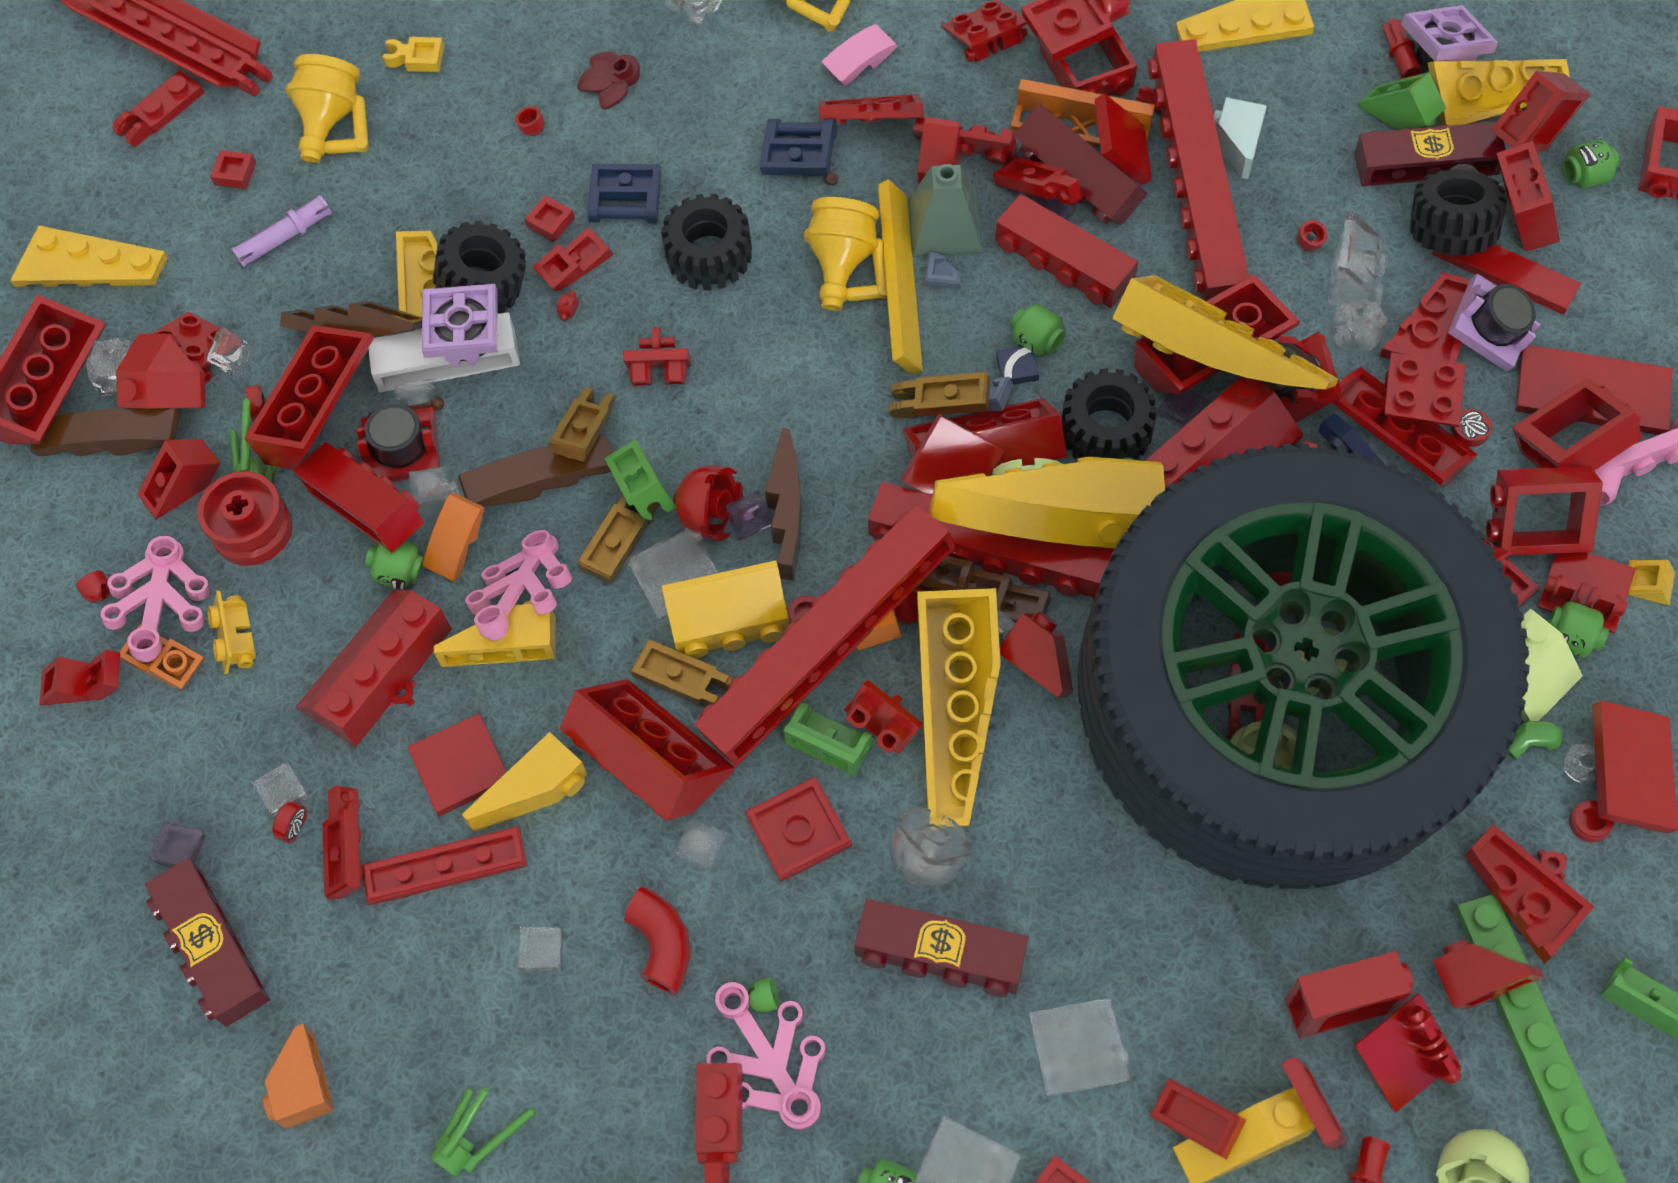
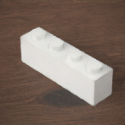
M509 312L498 314V352L482 355L474 366H470L467 361H460V367H455L446 361L445 356L424 358L422 353V328L398 334L382 335L374 338L368 348L371 374L379 393L520 365L515 329Z

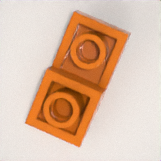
M456 493L449 494L433 528L422 566L451 581L457 580L463 572L469 544L478 538L485 507Z
M160 635L162 650L153 661L142 662L135 659L130 653L127 642L120 650L121 661L179 690L185 688L204 661V657L171 638L168 641Z

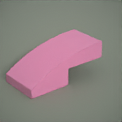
M874 24L846 40L821 62L843 86H846L869 65L872 68L880 65L898 46L877 24Z

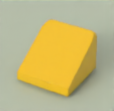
M1629 560L1628 566L1636 568L1628 595L1670 606L1675 571L1670 561Z

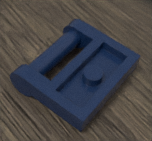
M768 119L759 166L762 175H829L833 143L837 136L836 119H824L823 122H781L780 119ZM781 136H821L820 138H781Z
M592 164L587 207L588 221L600 222V219H646L647 223H658L662 176L660 164ZM601 200H647L646 205H601Z

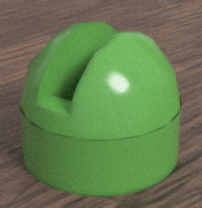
M771 976L759 979L751 984L748 989L749 1005L753 1010L757 1012H771L779 1009L780 1003L777 988Z

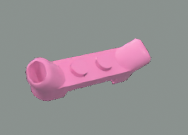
M1678 418L1672 425L1671 431L1632 445L1595 470V473L1603 482L1600 506L1611 504L1615 500L1623 476L1634 473L1635 476H1642L1654 469L1658 463L1665 460L1669 464L1678 462Z

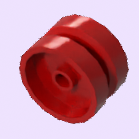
M243 471L232 472L218 478L204 491L198 503L197 518L203 532L212 542L216 551L228 562L241 566L264 563L279 554L286 547L292 535L293 519L274 484L263 475Z

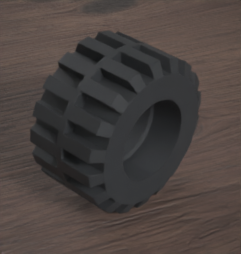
M1450 169V171H1437L1435 175L1429 174L1423 178V181L1417 183L1414 190L1409 228L1410 234H1413V239L1416 242L1422 243V247L1432 249L1435 253L1469 256L1475 252L1482 253L1487 251V247H1493L1501 235L1507 201L1505 189L1494 178H1488V175L1476 173L1472 170Z
M698 194L696 199L690 200L687 197L682 200L681 206L675 204L670 209L671 215H666L663 220L664 226L661 227V235L669 271L672 275L676 274L677 281L684 284L688 280L689 287L697 289L698 284L703 285V290H711V285L717 284L718 288L721 289L726 287V280L729 279L732 283L739 280L738 272L743 275L748 269L747 263H751L752 244L748 218L746 214H743L742 208L738 204L732 205V200L727 197L721 200L717 194H710V197H703V194ZM705 236H715L722 239L711 246L692 244L695 240Z
M475 221L473 225L464 222L460 223V228L451 227L448 229V234L442 235L439 245H437L433 272L435 288L496 284L498 290V314L504 313L506 307L511 308L515 304V300L521 292L526 268V254L524 249L520 248V241L517 238H511V232L503 229L501 231L497 229L498 225L490 223V226L483 225V221ZM469 267H481L490 272H480Z
M1103 368L1096 375L1093 371L1085 373L1084 380L1076 379L1073 382L1072 389H1068L1063 403L1061 421L1065 447L1067 451L1074 448L1072 457L1077 461L1078 458L1082 457L1115 459L1130 457L1138 460L1139 453L1142 456L1146 453L1148 445L1151 444L1157 407H1155L1156 400L1154 395L1148 394V385L1145 382L1137 383L1138 377L1131 373L1129 376L1123 375L1124 370L1116 369L1115 373H1109L1108 368ZM1109 410L1122 415L1127 422L1120 426L1107 427L1093 421L1090 415L1098 411Z

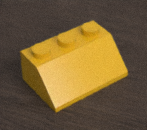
M776 560L662 585L676 651L696 659L706 656L708 651L724 648L727 651H735L743 648L747 642L756 640L766 643L778 641L783 637L786 628L789 626Z

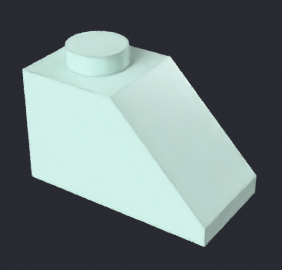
M1226 97L1223 110H1216L1214 114L1221 152L1240 177L1248 179L1267 106Z

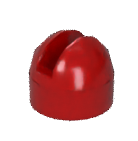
M535 106L523 108L515 117V122L524 135L538 136L544 129V117Z
M1306 221L1297 232V244L1305 251L1313 252L1319 249L1327 240V229L1319 221ZM1313 232L1316 237L1309 241L1306 237Z
M101 570L85 575L76 583L79 593L88 602L96 603L103 601L110 594L107 584L108 578Z

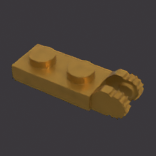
M988 372L920 377L912 381L895 382V384H892L890 392L893 397L914 400L890 403L888 413L891 417L913 419L916 415L919 417L988 411L991 379Z
M585 387L578 399L575 398L552 435L549 442V452L584 462L610 417L615 404V395L606 393L601 403L597 405L593 403L594 389Z
M624 495L617 504L614 503L577 563L579 570L609 584H612L650 521L644 519L639 512L631 511L634 505L630 506ZM653 502L647 507L652 516L659 507V502Z
M653 640L647 641L631 670L633 678L699 706L703 704L706 707L720 699L719 696L709 692L713 684L728 691L729 685L735 679L719 672L715 666Z

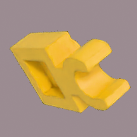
M409 37L408 44H402L395 39L386 40L385 44L388 53L393 54H383L385 66L395 68L405 64L407 71L440 72L445 47L442 38Z

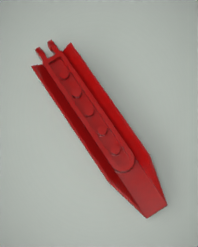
M59 0L72 11L217 87L237 86L240 90L256 97L260 92V88L245 75L250 72L253 76L267 83L273 78L271 71L256 61L261 44L260 40L182 0Z

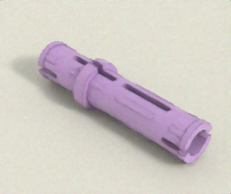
M318 195L317 198L297 210H288L286 212L287 216L238 246L231 248L241 265L245 268L249 263L298 233L301 236L307 233L306 229L326 216H330L332 211L327 207L323 197Z

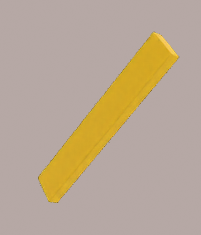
M888 179L878 184L884 245L883 253L892 360L908 373L918 374L923 371L908 200L907 195Z

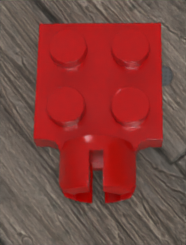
M1035 0L1022 6L1021 12L1023 19L1052 63L1112 36V22L1130 13L1128 8L1130 0Z

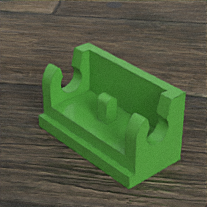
M636 439L604 458L627 503L630 506L634 505L644 519L652 520V515L647 507L653 502H659L661 508L667 513L675 509V503L654 465Z
M804 702L800 703L790 722L783 730L785 744L854 777L875 741L871 733L865 731L861 734L812 711V708H809V705Z
M1623 957L1621 960H1618L1600 996L1678 1040V993L1631 967L1633 964L1631 959Z

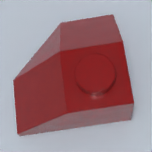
M138 334L116 370L117 407L147 409L205 408L204 370L196 361H191L180 349L182 344L173 334Z

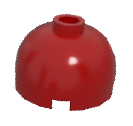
M704 465L690 471L680 482L679 487L675 490L673 502L675 503L679 522L689 533L715 541H722L730 536L731 533L723 531L731 513L738 518L743 505L742 483L736 482L732 475L737 474L735 469L718 465ZM711 517L724 519L723 523L710 524Z

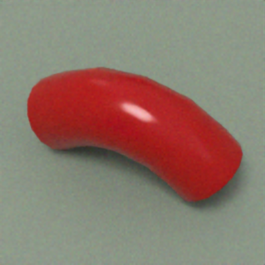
M641 886L632 897L624 917V922L642 932L649 943L650 955L641 977L650 985L671 995H677L683 984L691 958L688 929L673 905L656 892Z

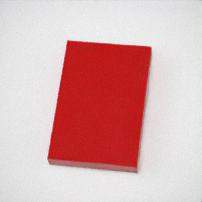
M1602 700L1593 704L1598 818L1662 833L1677 831L1670 717Z

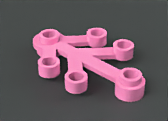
M538 530L530 533L522 541V552L497 565L487 567L481 574L486 587L475 590L466 597L465 602L470 612L476 615L474 623L480 634L488 640H499L507 634L509 626L507 617L525 588L531 596L530 601L537 614H547L555 609L557 601L552 591L545 589L534 574L539 564H542L547 570L546 577L552 588H563L571 582L572 576L568 567L565 564H560L554 555L559 548L557 539L550 535L548 531ZM520 567L519 570L506 576V573ZM504 593L498 604L492 605L490 599Z
M159 536L151 540L145 551V559L123 573H116L108 579L107 584L110 594L114 598L121 600L104 606L100 613L104 626L115 630L125 625L127 614L146 603L141 628L132 631L127 639L131 655L142 662L155 660L162 650V643L157 631L163 602L179 616L181 627L185 631L195 632L204 625L201 609L191 606L168 583V578L171 572L185 584L188 598L193 601H202L209 596L210 588L208 581L205 577L195 574L183 562L184 550L182 545L169 536ZM152 572L151 581L133 592L132 584ZM119 584H126L124 587L115 588ZM197 586H203L200 590H192ZM113 614H119V616L116 618H108ZM189 617H197L193 621H186Z
M736 982L722 985L715 996L718 1011L725 1018L734 1019L758 1058L730 1053L725 1047L717 1046L708 1052L706 1056L707 1064H712L711 1060L715 1054L723 1053L727 1056L726 1063L742 1064V1074L773 1081L780 1094L752 1090L748 1083L742 1082V1088L749 1092V1098L742 1103V1110L748 1107H755L779 1112L783 1123L792 1129L803 1130L811 1127L818 1120L821 1112L819 1097L812 1089L818 1062L823 1059L826 1052L823 1040L818 1036L812 1035L804 1038L801 1042L800 1052L803 1060L795 1085L786 1069L796 1027L803 1020L801 1006L795 1001H786L780 1005L778 1009L780 1023L774 1048H772L748 1010L750 1006L749 995L745 987ZM731 996H737L741 999V1004L736 1009H729L725 1005L726 1000ZM787 1008H795L798 1011V1017L794 1021H786L783 1018V1012ZM811 1042L819 1044L821 1047L820 1053L816 1056H808L805 1053L807 1044ZM796 1101H804L808 1105V1109L805 1114L798 1116L792 1112V1105Z

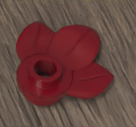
M610 51L600 52L590 58L592 68L586 70L581 75L577 89L581 92H599L601 109H609L622 101L627 95L628 87L633 86L638 81L640 65L632 55L624 54L618 56Z

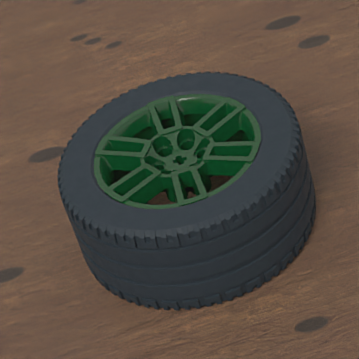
M1291 443L1282 444L1280 448L1266 445L1262 449L1256 450L1255 447L1246 449L1244 454L1241 455L1238 452H1234L1226 458L1221 459L1219 457L1212 460L1208 467L1203 464L1197 467L1195 471L1183 475L1178 484L1173 482L1162 493H1159L1150 503L1151 506L1147 505L1135 518L1109 559L1110 561L1104 570L1087 619L1079 652L1078 700L1079 704H1081L1080 716L1085 738L1089 737L1088 747L1093 755L1097 769H1102L1104 772V782L1111 789L1115 799L1118 800L1120 798L1124 803L1122 808L1125 812L1130 814L1139 827L1144 825L1149 830L1147 834L1152 839L1155 838L1160 842L1161 846L1167 850L1171 847L1178 852L1177 857L1193 863L1192 865L1199 869L1204 866L1209 868V873L1213 875H1220L1231 881H1235L1237 878L1244 880L1243 884L1257 885L1263 888L1279 885L1280 889H1307L1310 885H1315L1316 888L1325 887L1374 873L1409 854L1463 812L1490 782L1499 768L1498 764L1503 762L1516 735L1513 731L1515 732L1520 726L1522 711L1526 700L1522 699V697L1528 691L1527 675L1529 674V664H1526L1525 660L1529 656V647L1526 646L1525 641L1528 637L1527 630L1521 626L1524 616L1517 606L1519 599L1517 593L1512 594L1510 589L1513 583L1510 577L1505 576L1503 572L1505 567L1502 561H1496L1493 556L1496 551L1492 545L1487 546L1483 540L1485 537L1480 530H1474L1471 526L1473 521L1468 516L1463 517L1458 512L1460 508L1454 503L1450 505L1444 500L1446 496L1440 491L1436 494L1429 489L1430 484L1424 480L1422 483L1413 479L1415 475L1408 471L1406 474L1398 471V466L1392 463L1387 466L1380 463V458L1373 456L1369 459L1363 457V453L1355 451L1353 454L1346 453L1345 448L1337 447L1333 450L1327 449V445L1320 444L1317 448H1310L1309 444L1300 443L1299 446H1291ZM1277 572L1291 573V583L1279 586L1268 574H1275ZM1236 579L1256 599V604L1253 606L1226 582ZM1203 596L1240 628V639L1183 650L1182 630L1188 606L1197 598ZM1279 612H1291L1295 615L1298 623H1286L1280 617ZM1321 621L1333 623L1339 633L1329 634L1322 628ZM1373 626H1377L1383 636H1376ZM1254 639L1265 641L1270 647V652L1264 653L1257 646ZM1298 650L1304 652V659L1308 660L1307 662L1300 660L1301 654L1297 652ZM1391 657L1395 658L1402 690L1374 669L1376 661ZM1343 659L1347 661L1352 667V672L1344 673L1340 671L1335 664V660ZM1234 663L1240 666L1241 674L1194 688L1189 686L1187 674ZM1272 677L1280 680L1284 689L1276 688L1267 678ZM1314 687L1323 692L1325 700L1312 695L1307 691V688ZM1253 694L1256 701L1265 707L1255 750L1252 753H1246L1226 739L1204 715L1206 708ZM1361 695L1367 696L1399 721L1397 733L1358 697ZM1330 712L1337 714L1375 749V757L1344 769L1322 772L1316 770L1315 761L1322 716ZM1287 715L1296 716L1299 720L1291 768H1283L1275 764L1281 732Z

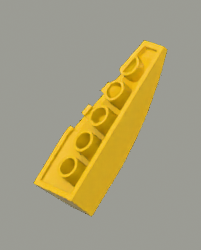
M1156 275L1131 278L1112 318L1122 324L1121 329L1124 332L1139 338L1144 335L1153 340L1152 346L1161 352L1170 355L1175 352L1209 367L1242 377L1287 386L1325 390L1334 387L1339 380L1298 355H1291L1290 359L1284 356L1286 351L1283 348L1284 346L1272 339L1259 337L1258 340L1252 337L1254 329L1242 322L1225 321L1226 312Z
M1084 457L1078 458V462L1059 465L1057 462L1042 464V468L1022 471L1021 468L1005 470V474L986 476L982 473L935 481L929 514L937 521L997 534L1054 543L1116 548L1135 518L1147 505L1151 506L1152 500L1165 490L1164 467L1161 462Z
M996 588L922 591L917 593L929 828L969 826L1000 671Z

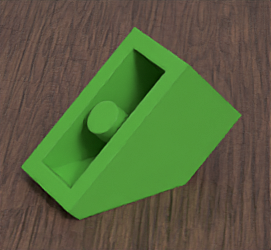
M1430 72L1377 85L1358 102L1361 109L1396 130L1432 127L1436 123L1435 118L1446 109Z

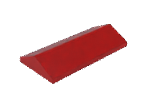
M1362 367L1338 381L1343 397L1332 403L1440 486H1448L1477 457V453L1438 424L1385 416L1387 386Z

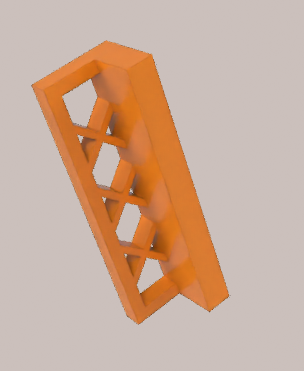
M1021 79L1018 87L1017 106L1010 130L1018 131L1023 122H1020L1023 111L1033 112L1040 103L1059 119L1071 120L1075 126L1071 129L1092 147L1100 148L1099 138L1091 136L1086 129L1097 125L1095 98L1102 94ZM1109 96L1144 124L1146 141H1148L1155 105Z

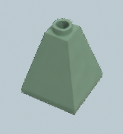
M943 164L941 166H932L910 196L913 257L928 256L929 251L941 255L982 254L983 246L977 191L961 165Z

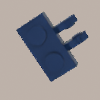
M1333 413L1320 424L1319 433L1331 443L1330 445L1334 450L1340 447L1345 448L1346 453L1353 454L1355 451L1363 453V457L1371 459L1374 456L1379 458L1354 428L1336 413Z

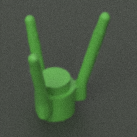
M246 398L243 400L241 460L237 432L234 429L230 431L233 472L250 471L263 475L273 483V474L276 467L268 465L265 470L260 459L250 457V445L244 439L250 429L251 417L250 400Z
M487 1087L482 1088L465 1113L474 1094V1090L469 1088L459 1102L444 1134L435 1144L437 1148L430 1158L455 1177L459 1175L463 1168L472 1173L485 1156L535 1115V1109L529 1108L472 1155L470 1152L475 1145L463 1137L488 1096L489 1089Z

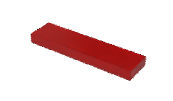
M1496 244L1493 247H1487V251L1482 253L1475 252L1469 256H1449L1450 254L1435 253L1434 250L1432 252L1433 256L1475 275L1479 274L1492 283L1517 286L1532 301L1562 315L1565 314L1581 285L1576 280Z
M519 826L361 865L366 900L369 906L528 866Z

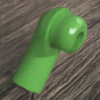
M1527 721L1514 733L1516 736L1507 754L1514 760H1518L1530 746L1547 747L1548 750L1557 749L1562 743L1561 729L1551 722Z

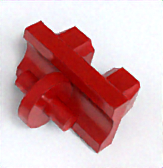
M653 327L652 338H639L640 349L652 348V350L623 351V362L628 368L632 385H652L651 367H664L665 383L667 385L685 384L687 366H691L692 362L689 349H663L675 348V337H662L661 327Z
M868 679L844 709L848 713L846 720L856 728L865 727L877 737L878 745L887 753L895 751L900 754L924 724L899 704L903 699L901 696L896 694L892 699Z

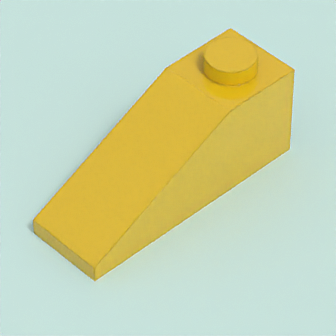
M527 601L523 605H514L507 617L509 620L508 632L501 639L495 641L488 640L480 634L475 624L434 645V654L441 667L556 659V617L552 610L547 614H537L531 601Z
M549 732L475 801L462 816L469 828L476 832L560 802L566 795L568 797L575 795L583 787L587 772L582 761Z
M1290 1088L1236 1114L1244 1118L1246 1122L1227 1160L1190 1139L1174 1146L1172 1149L1188 1182L1206 1183L1308 1137L1315 1129V1126L1295 1088Z

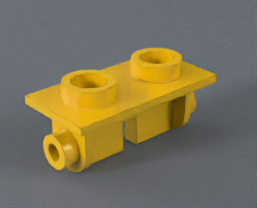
M216 591L214 605L208 606V624L210 629L216 628L218 639L213 641L215 661H222L224 674H228L232 664H238L239 668L253 666L256 652L252 632L237 633L236 631L250 629L247 603L239 595L229 596L226 601H222L221 591Z

